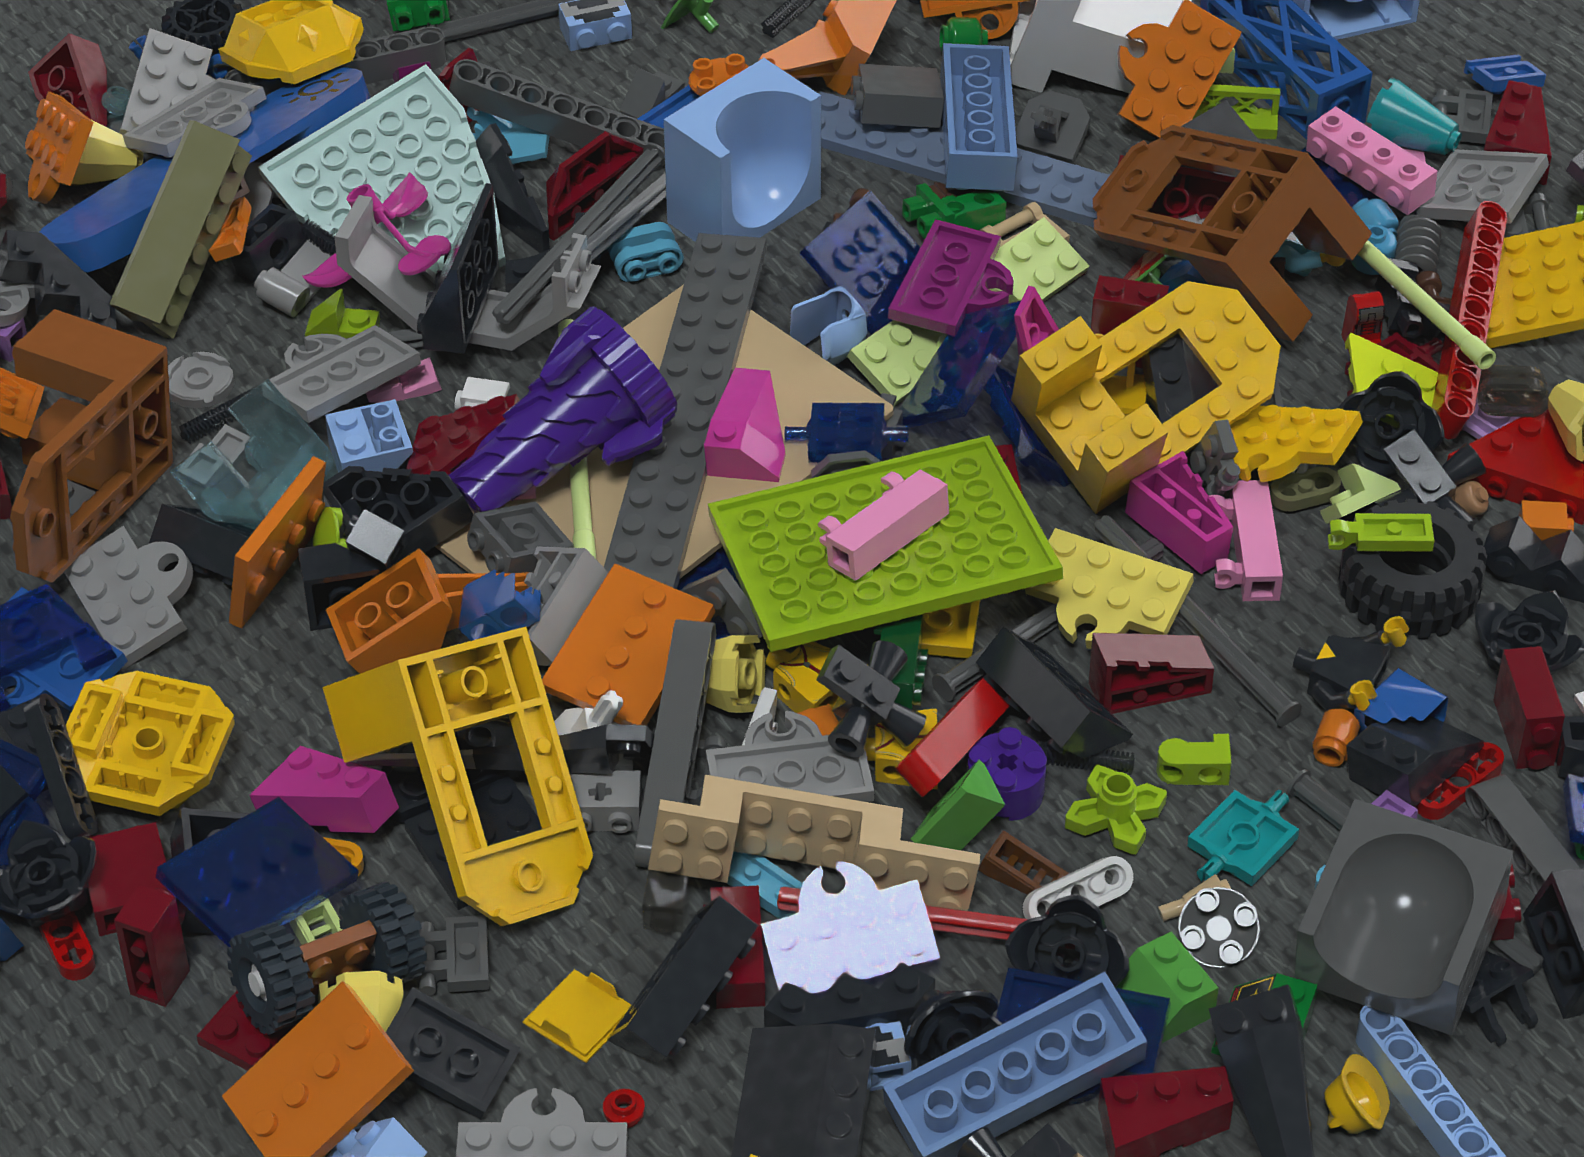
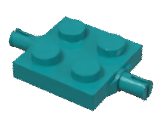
M1234 790L1188 836L1187 846L1208 859L1198 869V878L1201 881L1203 879L1205 881L1214 874L1217 875L1221 870H1224L1253 886L1298 839L1299 828L1284 820L1278 813L1289 803L1288 795L1285 792L1282 794V790H1277L1266 803L1251 800Z

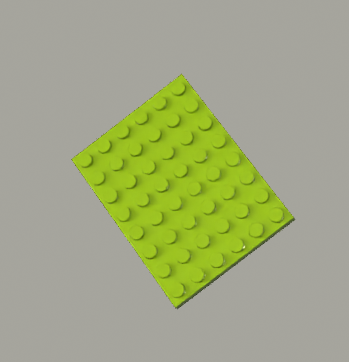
M989 435L708 503L709 517L740 586L749 599L751 610L770 652L1063 579V567ZM918 470H922L948 484L949 514L855 581L828 565L827 547L819 542V538L827 532L818 527V523L827 516H833L843 524L882 497V493L889 489L887 485L881 483L882 477L893 471L906 480Z

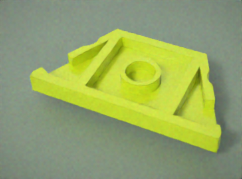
M1349 334L1345 341V349H1349L1351 365L1348 370L1350 381L1354 387L1352 394L1366 390L1376 378L1383 374L1402 371L1418 383L1421 388L1423 401L1432 407L1438 372L1358 335ZM1386 414L1385 418H1380V421L1395 428L1398 427L1399 422L1394 420L1392 414Z

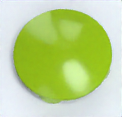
M325 507L316 525L313 546L337 543L347 548L346 539L340 538L339 530L343 521L341 508Z

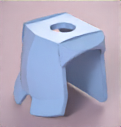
M842 286L835 287L822 295L795 304L791 309L790 336L801 344L806 345L820 335L823 359L832 365H836L848 358L849 351L866 339L868 332L865 311ZM846 310L850 313L848 317L846 315Z

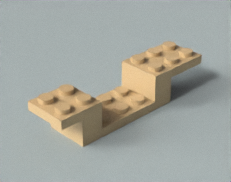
M705 775L699 806L660 799L648 870L727 883L734 851L850 871L847 895L968 911L979 869L980 854L900 840L903 808Z

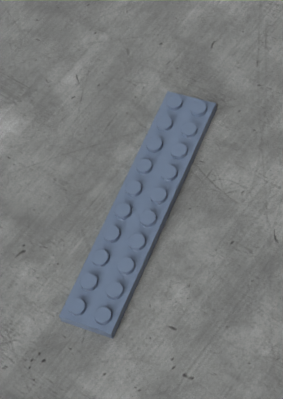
M820 91L822 148L946 184L943 126L935 128L861 123L859 111L854 110L853 100ZM1017 148L1014 191L1003 190L997 193L1006 202L1022 207L1031 202H1036L1041 207L1043 213L1094 227L1093 221L1097 219V212L1093 209V197L1110 174Z

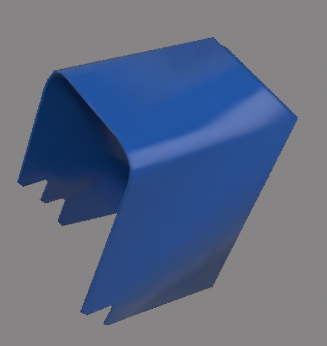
M494 569L463 588L458 629L472 641L522 627H529L540 621L541 590L534 589V594H532L533 588L529 587L519 593L515 591V573L504 577L505 572H502L496 576L497 570Z
M1398 668L1375 690L1377 697L1369 699L1370 705L1366 710L1354 709V716L1360 723L1359 735L1367 728L1365 722L1369 718L1385 724L1392 718L1405 721L1409 717H1414L1418 721H1423L1430 715L1444 722L1448 697Z

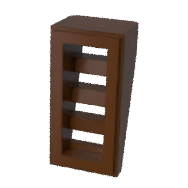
M1004 830L985 855L978 869L984 875L1027 895L1042 887L1039 884L1045 875L1052 877L1051 882L1069 874ZM1003 855L1009 859L1007 862H1004L1000 857ZM1016 862L1023 864L1020 871L1013 868ZM1031 868L1038 871L1033 880L1026 876Z

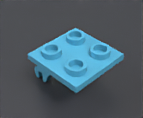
M468 106L467 115L479 123H476L474 127L476 132L473 133L475 141L489 124L496 123L513 152L512 156H509L512 164L535 161L547 157L550 135L480 110L475 111L474 108Z

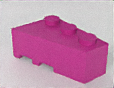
M1182 451L1130 480L1125 513L1202 574L1216 566V560L1228 559L1233 525L1215 498L1208 496L1202 487L1203 480L1198 473L1194 474L1187 464L1188 457Z
M299 746L249 795L264 829H276L278 825H295L297 831H308L310 825L328 826L330 832L375 833L399 808L385 772L354 762L344 763V760L303 746Z

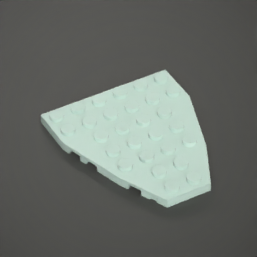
M426 64L258 167L262 178L289 210L295 211L300 222L305 223L310 219V222L314 221V223H317V226L320 225L322 230L325 229L326 233L329 232V235L333 233V236L336 235L351 209L346 198L353 189L369 184L383 204L410 172L425 186L428 197L421 206L409 215L395 217L390 222L413 247H416L424 238L433 235L446 237L452 246L457 233L486 183H490L463 106ZM494 196L498 259L500 268L506 264ZM383 222L377 224L384 232H386L389 236H391L395 241L399 243V241L383 224ZM445 255L441 256L429 268L435 274L438 269H443Z

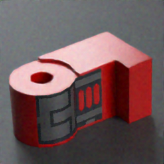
M1379 291L1352 294L1348 297L1341 334L1344 342L1350 333L1375 344L1381 342L1380 337L1385 307Z

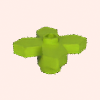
M1096 765L1088 777L1086 790L1091 799L1073 802L1065 816V828L1084 836L1108 828L1115 848L1130 854H1137L1146 837V828L1141 820L1157 818L1166 804L1167 791L1148 783L1136 786L1129 775Z

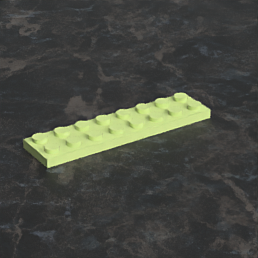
M1045 217L1002 245L994 258L995 261L1002 263L1010 270L1014 280L1013 295H1009V302L1006 307L991 314H966L955 336L893 320L853 347L847 357L880 394L896 395L897 399L894 403V406H896L941 374L938 371L947 358L953 356L967 336L974 334L990 340L1015 322L1014 314L1028 286L1035 287L1044 302L1086 273L1089 268L1088 263ZM990 288V289H988V290L994 291V292L1002 291V290H1000V289H998V288Z

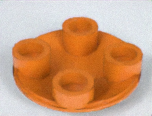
M731 54L726 58L711 60L699 58L693 62V71L689 75V86L693 92L702 96L749 66L745 63L744 56L740 54Z

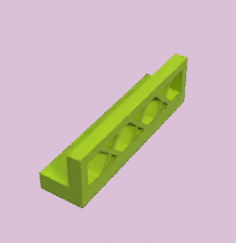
M1212 84L1205 96L1206 100L1201 103L1193 117L1194 119L1220 104V100L1224 97H1234L1239 102L1231 107L1257 138L1277 139L1280 88ZM1258 99H1272V108H1257L1253 102Z

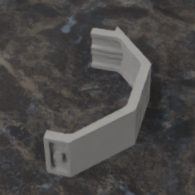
M359 195L335 235L337 265L417 332L418 316L426 310L427 295L429 291H433L435 288L436 274L429 268L421 273L410 276L404 275L399 271V261L409 252L376 224L372 197ZM573 233L571 237L572 251L564 250L560 258L561 273L553 272L552 283L541 289L509 324L498 323L492 314L493 309L508 293L490 289L469 343L512 351L579 310L601 268L599 265L591 264L592 252L587 250V235Z

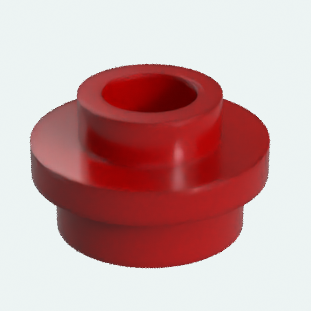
M631 1089L615 1090L608 1094L603 1102V1114L608 1122H627V1128L636 1125L642 1119L645 1112V1103L642 1096ZM622 1104L630 1105V1106H628V1107H626V1108H620V1107H618L619 1105H622Z

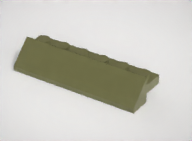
M189 120L109 304L130 320L142 322L162 337L174 339L209 258V249L218 237L252 158V155L238 145L240 139L194 120Z

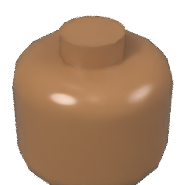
M1474 480L1457 485L1456 494L1451 497L1474 518L1486 512L1489 505L1487 490Z

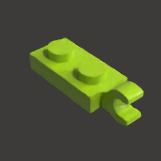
M1355 513L1354 522L1336 519L1331 520L1329 523L1331 534H1328L1327 538L1328 547L1332 550H1341L1347 548L1352 543H1356L1357 551H1433L1434 535L1431 514Z

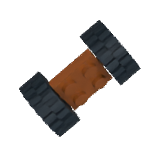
M385 881L346 895L347 897L341 901L343 906L339 909V914L343 917V919L339 920V924L343 930L296 947L293 935L291 933L286 934V928L283 925L278 926L277 922H272L234 936L229 942L231 947L227 949V955L231 958L230 961H227L228 969L233 974L230 980L232 986H236L238 993L235 995L238 1002H242L244 1005L243 1012L246 1017L251 1016V1024L255 1028L259 1027L261 1033H267L268 1035L298 1024L314 1009L311 1004L315 1003V995L319 992V984L327 980L328 986L335 984L336 976L345 972L381 971L387 973V981L394 983V976L402 979V983L419 978L422 975L421 972H424L426 967L423 961L427 960V953L422 949L426 945L425 938L420 936L419 929H422L420 921H416L413 916L415 910L412 904L407 905L406 895L403 892L398 893V887L395 884L390 885L389 882Z

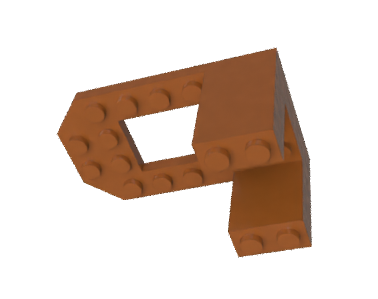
M1175 125L1160 131L1161 138L1149 144L1143 140L1132 146L1093 197V209L1097 212V219L1093 221L1094 231L1101 239L1188 260L1209 285L1238 290L1274 337L1293 342L1313 315L1269 262L1278 253L1289 234L1293 232L1307 250L1353 260L1372 235L1369 228L1306 152ZM1181 165L1237 176L1202 224L1147 212L1152 208L1154 201L1163 189L1172 181L1174 174Z
M56 309L39 321L23 338L19 339L13 346L12 351L17 377L91 402L85 406L60 397L33 423L27 439L20 437L23 464L28 465L10 515L13 526V551L15 553L16 570L51 583L80 554L87 550L173 463L167 347ZM67 479L98 490L89 500L83 502L81 507L71 517Z

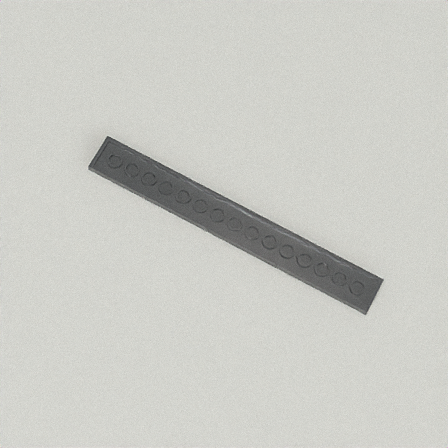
M698 233L659 370L678 403L675 417L663 427L662 443L655 448L636 455L634 458L604 568L608 573L615 563L677 589L707 476L704 443L712 416L736 367L767 251L766 238Z

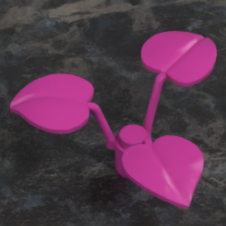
M410 172L383 204L369 184L358 186L348 194L346 200L351 208L359 195L372 197L376 224L383 222L404 249L409 252L398 263V269L402 274L410 276L421 273L430 268L441 256L451 250V243L446 237L441 235L428 236L421 240L416 247H413L390 222L395 217L409 215L421 206L428 197L425 186ZM336 253L313 272L302 275L307 283L322 288L334 287L352 278L337 265Z

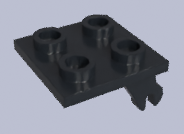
M1486 951L1463 1010L1473 1013L1487 1040L1490 1043L1496 1041V1045L1499 1047L1506 1043L1507 1038L1503 1028L1498 1024L1490 998L1503 992L1518 1021L1522 1025L1527 1022L1529 1028L1535 1026L1538 1023V1017L1530 1006L1522 983L1534 977V973L1531 968Z

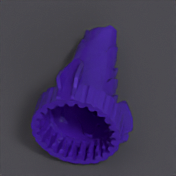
M593 306L562 330L539 377L528 386V394L502 415L505 421L481 441L474 454L448 476L462 493L474 513L494 510L510 500L513 501L532 486L540 487L569 463L574 467L597 447L601 451L603 450L602 461L607 466L657 447L662 443L663 427L675 417L678 403L664 377L636 341L610 316Z

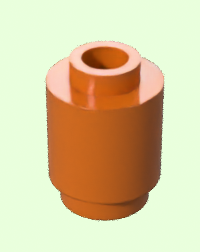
M1331 709L1323 714L1312 745L1314 756L1320 763L1336 767L1348 759L1346 745L1358 735L1360 729L1358 719L1350 711Z

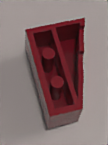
M1509 80L1486 138L1484 151L1547 154L1549 166L1537 183L1546 185L1552 154L1542 88L1524 82Z
M1092 633L1088 683L1094 696L1112 714L1212 693L1214 667L1199 636Z
M1226 1067L1101 1078L1098 1109L1108 1157H1160V1153L1181 1145L1184 1148L1229 1130L1234 1100Z

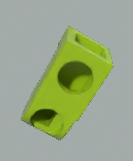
M1213 734L1212 742H1186L1182 739L1172 738L1165 740L1159 746L1156 772L1163 782L1174 785H1229L1231 770L1229 734Z

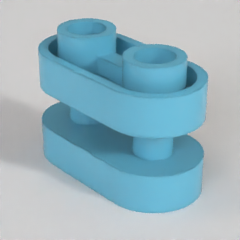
M654 222L632 227L607 248L619 277L626 282L672 273L682 265L684 260L683 253L675 240L670 226L664 222Z

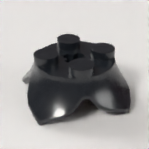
M1394 371L1379 376L1366 390L1346 397L1338 407L1343 410L1360 411L1363 423L1350 442L1356 448L1357 460L1361 467L1386 478L1398 473L1383 454L1385 447L1415 429L1431 452L1445 438L1440 416L1423 401L1421 388L1418 383L1402 371ZM1386 414H1392L1394 420L1399 422L1398 427H1392L1391 432L1384 431L1383 424L1378 423L1381 417H1386Z
M1555 590L1533 594L1523 599L1513 611H1509L1503 604L1497 602L1480 603L1476 606L1475 627L1488 653V665L1494 670L1499 671L1503 650L1541 646L1551 676L1559 669L1576 661L1584 653L1583 640L1577 635H1568L1567 633L1569 623L1567 608Z
M23 820L9 842L7 849L8 867L0 869V910L21 916L31 926L37 927L46 922L58 920L72 911L82 909L88 902L86 892L89 887V878L94 869L97 853L95 841L86 836H78L67 843L57 830L34 821Z
M1079 894L1059 898L1049 906L1044 915L1022 922L1010 934L1005 943L1006 952L1011 964L1018 972L1031 978L1033 994L1039 1005L1103 972H1106L1110 981L1116 987L1130 970L1125 946L1107 928L1104 915L1099 907L1088 898ZM1067 943L1075 945V950L1080 952V959L1075 957L1073 963L1065 962V955L1059 953V947L1065 948Z
M980 989L964 991L947 990L944 992L931 990L927 992L922 998L921 1005H919L910 1018L908 1029L904 1036V1051L911 1058L913 1070L1002 1025L993 1014L998 1009L996 997L991 992Z

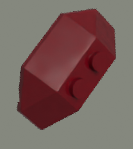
M604 131L562 162L546 181L549 238L555 241L570 230L574 224L576 213L587 212L644 153V148Z

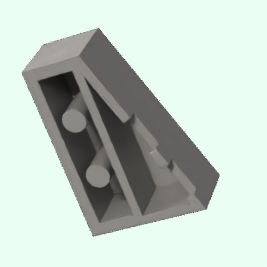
M536 547L534 556L538 559L534 573H527L524 583L528 588H533L532 594H534V589L541 590L540 621L527 627L537 665L550 666L608 574L606 569L586 548Z

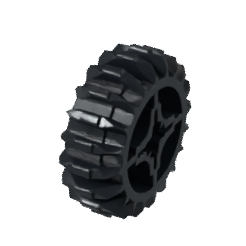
M234 0L174 1L173 7L167 8L166 15L162 16L161 32L212 49V57L215 54H220L218 49L225 46L235 15L244 10L241 4L235 3Z

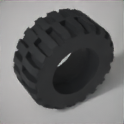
M1406 499L1403 503H1398L1397 500L1387 501L1384 503V507L1380 508L1379 505L1368 509L1365 513L1431 514L1434 546L1433 551H1357L1356 543H1352L1347 548H1344L1342 550L1338 579L1340 580V593L1349 609L1353 613L1358 612V618L1366 625L1370 623L1375 625L1377 631L1384 630L1383 626L1390 618L1401 616L1409 627V631L1404 633L1405 636L1416 635L1417 639L1429 638L1432 633L1440 636L1448 633L1451 630V626L1455 629L1466 622L1467 618L1476 610L1480 600L1487 560L1483 540L1477 531H1473L1471 523L1465 518L1459 519L1457 512L1448 507L1444 510L1438 507V503L1427 501V504L1417 503V499ZM1413 562L1427 566L1436 573L1430 575H1410L1397 571L1388 564Z

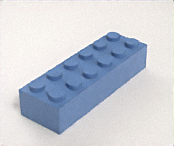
M943 43L940 82L944 95L942 121L946 188H955L957 190L984 189L993 192L1003 190L1014 191L1017 145L1009 46Z
M1103 972L883 1086L884 1104L914 1157H957L963 1144L978 1130L988 1127L993 1136L997 1137L1100 1083L1101 1078L1112 1077L1146 1059L1147 1040L1106 972Z

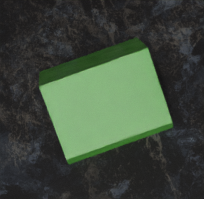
M978 760L929 810L911 837L914 843L962 850L1005 806L992 777L982 761Z

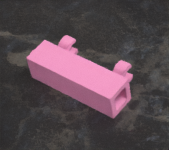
M918 470L906 480L893 471L882 477L881 483L889 487L887 491L882 493V497L843 524L833 516H827L818 523V527L827 532L819 538V542L827 547L828 565L851 579L858 580L949 514L948 484L922 470Z
M1260 480L1238 481L1234 488L1230 490L1229 499H1225L1221 495H1209V497L1213 496L1227 518L1231 520L1237 563L1230 559L1216 560L1215 587L1226 589L1235 584H1240L1242 601H1280L1283 572L1268 482H1260Z

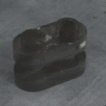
M1492 365L1487 369H1481L1477 402L1479 408L1485 414L1490 416L1536 417L1548 409L1550 393L1545 375L1540 369L1533 366Z

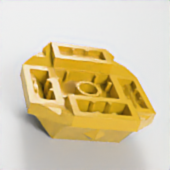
M269 0L237 13L225 46L218 50L223 62L247 76L262 79L281 78L282 82L297 84L353 61L356 53L355 47L361 39L364 28L361 17L333 3V0Z
M133 671L116 675L104 681L97 679L85 682L65 726L90 801L161 816L170 809L180 807L190 796L210 784L235 722L234 714L228 707H225L219 696L210 686L141 671Z

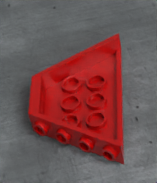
M1548 403L1469 444L1477 452L1486 468V474L1471 480L1480 483L1489 495L1520 505L1522 500L1566 503L1567 518H1573L1575 523L1584 525V460L1583 462L1577 460L1567 451L1548 410ZM1456 450V451H1454V452L1448 454L1447 461H1448L1458 450Z

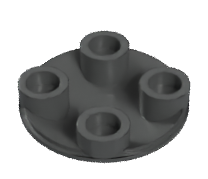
M1214 887L1204 888L1189 899L1180 914L1178 930L1181 943L1196 961L1210 967L1223 968L1236 965L1251 954L1259 938L1260 924L1256 908L1245 896L1229 888Z

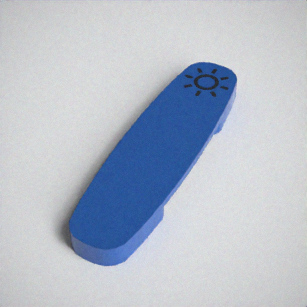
M336 67L297 84H288L266 95V99L257 104L255 109L250 112L252 121L249 127L238 135L233 136L240 139L238 145L252 155L249 163L273 149L286 150L370 99L362 71L354 68ZM162 155L155 156L75 205L44 226L39 233L46 236L85 273L103 268L131 254L173 158H165Z

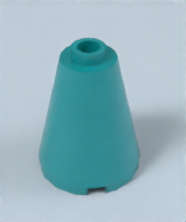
M1390 78L1388 82L1392 86L1389 90L1382 87L1369 112L1366 122L1372 124L1371 129L1399 147L1446 155L1450 150L1454 152L1462 138V133L1458 132L1459 124L1403 82Z

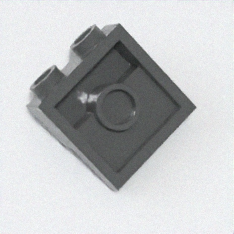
M536 501L474 513L470 530L467 534V542L472 551H480L486 558L488 570L491 572L495 569L497 570L496 573H534L538 559L534 556L537 546L574 548V544Z

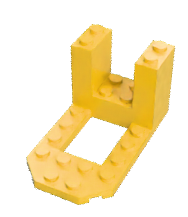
M1187 281L1099 339L1083 318L1079 316L1022 353L1019 357L1011 401L1096 514L1127 494L1130 480L1182 451L1187 454L1195 449L1214 421L1228 419L1231 425L1269 400L1274 391L1281 345L1238 290ZM1179 333L1219 387L1163 424L1147 403L1125 416L1101 383Z
M527 627L400 659L322 687L344 763L413 743L457 897L500 926L510 925L574 904L580 890L577 888L583 871L588 870L593 858V852ZM509 716L542 829L487 846L454 732Z

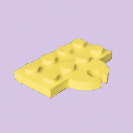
M1055 528L1049 543L1063 567V579L1025 588V592L1028 595L1057 604L1056 615L1059 630L1072 644L1077 639L1076 629L1078 626L1084 623L1095 625V630L1086 636V648L1091 649L1092 633L1125 634L1131 629L1143 634L1167 635L1194 579L1193 573Z

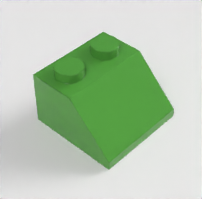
M1172 931L1137 948L1128 958L1130 970L1115 989L1145 1036L1147 1051L1211 1019L1209 1008L1215 1007L1217 1004L1219 987Z

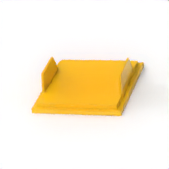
M574 969L522 1023L587 1063L608 1041L607 1038L631 1004L617 995L612 984L591 972L587 977Z

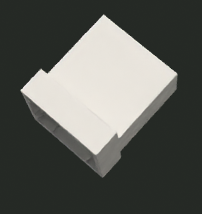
M1030 0L1020 2V11L1013 25L1009 51L1012 84L1032 91L1043 92L1051 70H1055L1130 93L1133 85L1123 77L1118 66L1117 53L1119 46L1127 47L1133 57H1142L1145 53L1144 43L1138 39L1130 40L1126 34L1142 24L1158 23L1168 27L1183 0Z

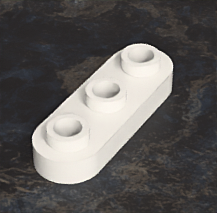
M1117 856L1097 860L1029 893L1023 903L1024 917L1026 919L1040 917L1041 915L1037 911V906L1040 902L1045 905L1047 912L1049 906L1054 901L1071 895L1073 886L1078 888L1080 895L1088 898L1096 906L1109 902L1125 894L1131 888L1133 883L1132 868L1126 860ZM1107 870L1113 875L1111 884L1105 881L1104 876Z

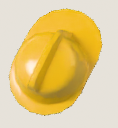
M1359 1054L1350 1055L1345 1061L1341 1074L1324 1092L1325 1102L1330 1111L1327 1120L1329 1128L1341 1126L1351 1134H1358L1370 1128L1380 1130L1383 1127L1390 1106L1388 1090L1377 1069Z

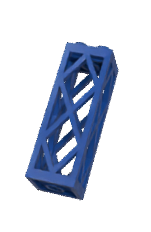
M1292 0L1200 1L1202 9L1242 32L1239 39L1243 43L1250 59L1238 58L1237 44H1235L1233 72L1249 87L1280 88L1278 114L1306 140L1308 125L1335 106L1361 123H1366L1373 72ZM1265 6L1278 7L1280 25L1274 24ZM1302 25L1313 35L1306 34ZM1256 45L1261 50H1263L1273 61L1263 60ZM1293 50H1303L1310 65ZM1316 52L1329 53L1332 72L1324 69ZM1252 74L1259 75L1264 85ZM1286 84L1292 87L1301 106L1288 104ZM1263 99L1272 107V99Z

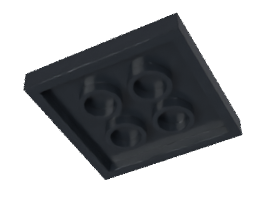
M510 776L472 791L487 846L542 829L538 816ZM432 809L405 820L404 825L407 834L457 910L469 906L457 897Z

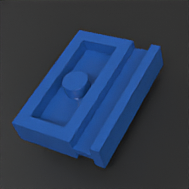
M1519 54L1466 60L1464 68L1465 74H1473L1472 79L1483 86L1485 91L1493 92V94L1503 93L1509 80L1542 87L1546 78V74L1530 62L1520 61L1521 56Z

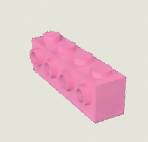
M1336 106L1308 125L1306 151L1406 215H1409L1435 196L1438 172L1436 169Z

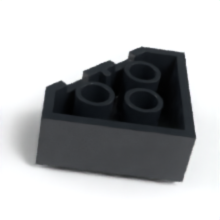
M348 466L325 481L323 485V495L330 507L342 509V524L345 528L354 515L360 517L363 510L366 509L405 531L407 545L397 562L419 548L423 553H426L471 523L473 513L464 496L447 473L443 471H431L429 475L413 474L410 469L383 468L382 472L365 471L360 466Z

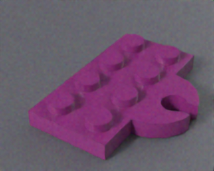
M935 219L889 307L888 319L955 336L966 314H991L1006 307L1009 302V295H1013L1014 280L1010 270L1002 263L994 260L1000 248L1001 236ZM990 288H998V289H1000V290H1002V291L994 292V291H990V290H988V289H990Z

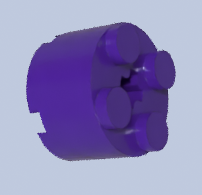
M1006 727L999 733L990 734L980 739L969 750L968 770L978 760L982 761L1005 803V806L992 819H996V816L1009 817L1008 821L1020 820L1030 816L1040 807L1045 792L1047 758L1042 748L1034 740L1022 735L1016 728Z

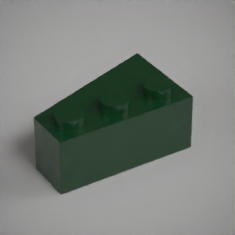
M923 614L874 626L875 641L891 642L903 649L908 656V661L891 682L900 688L894 702L913 709L914 705H921L922 688L924 689L925 672H927L928 649H921Z

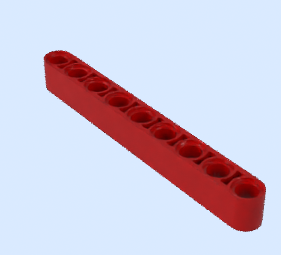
M1493 201L1481 202L1464 229L1449 310L1451 316L1485 344L1507 223L1505 209ZM1446 335L1432 408L1440 416L1444 428V439H1454L1462 431L1475 410L1481 369L1463 354L1460 347Z

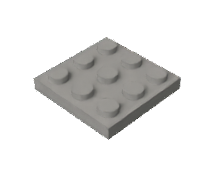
M1456 149L1450 153L1437 173L1435 196L1415 210L1416 215L1432 220L1469 222L1481 202L1493 201L1505 209L1507 223L1511 224L1548 168L1547 154Z

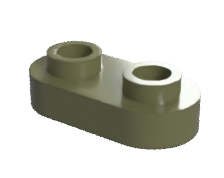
M1328 467L1307 469L1302 474H1287L1272 482L1270 490L1271 503L1283 511H1296L1331 502L1329 498L1340 492L1341 478L1336 471Z

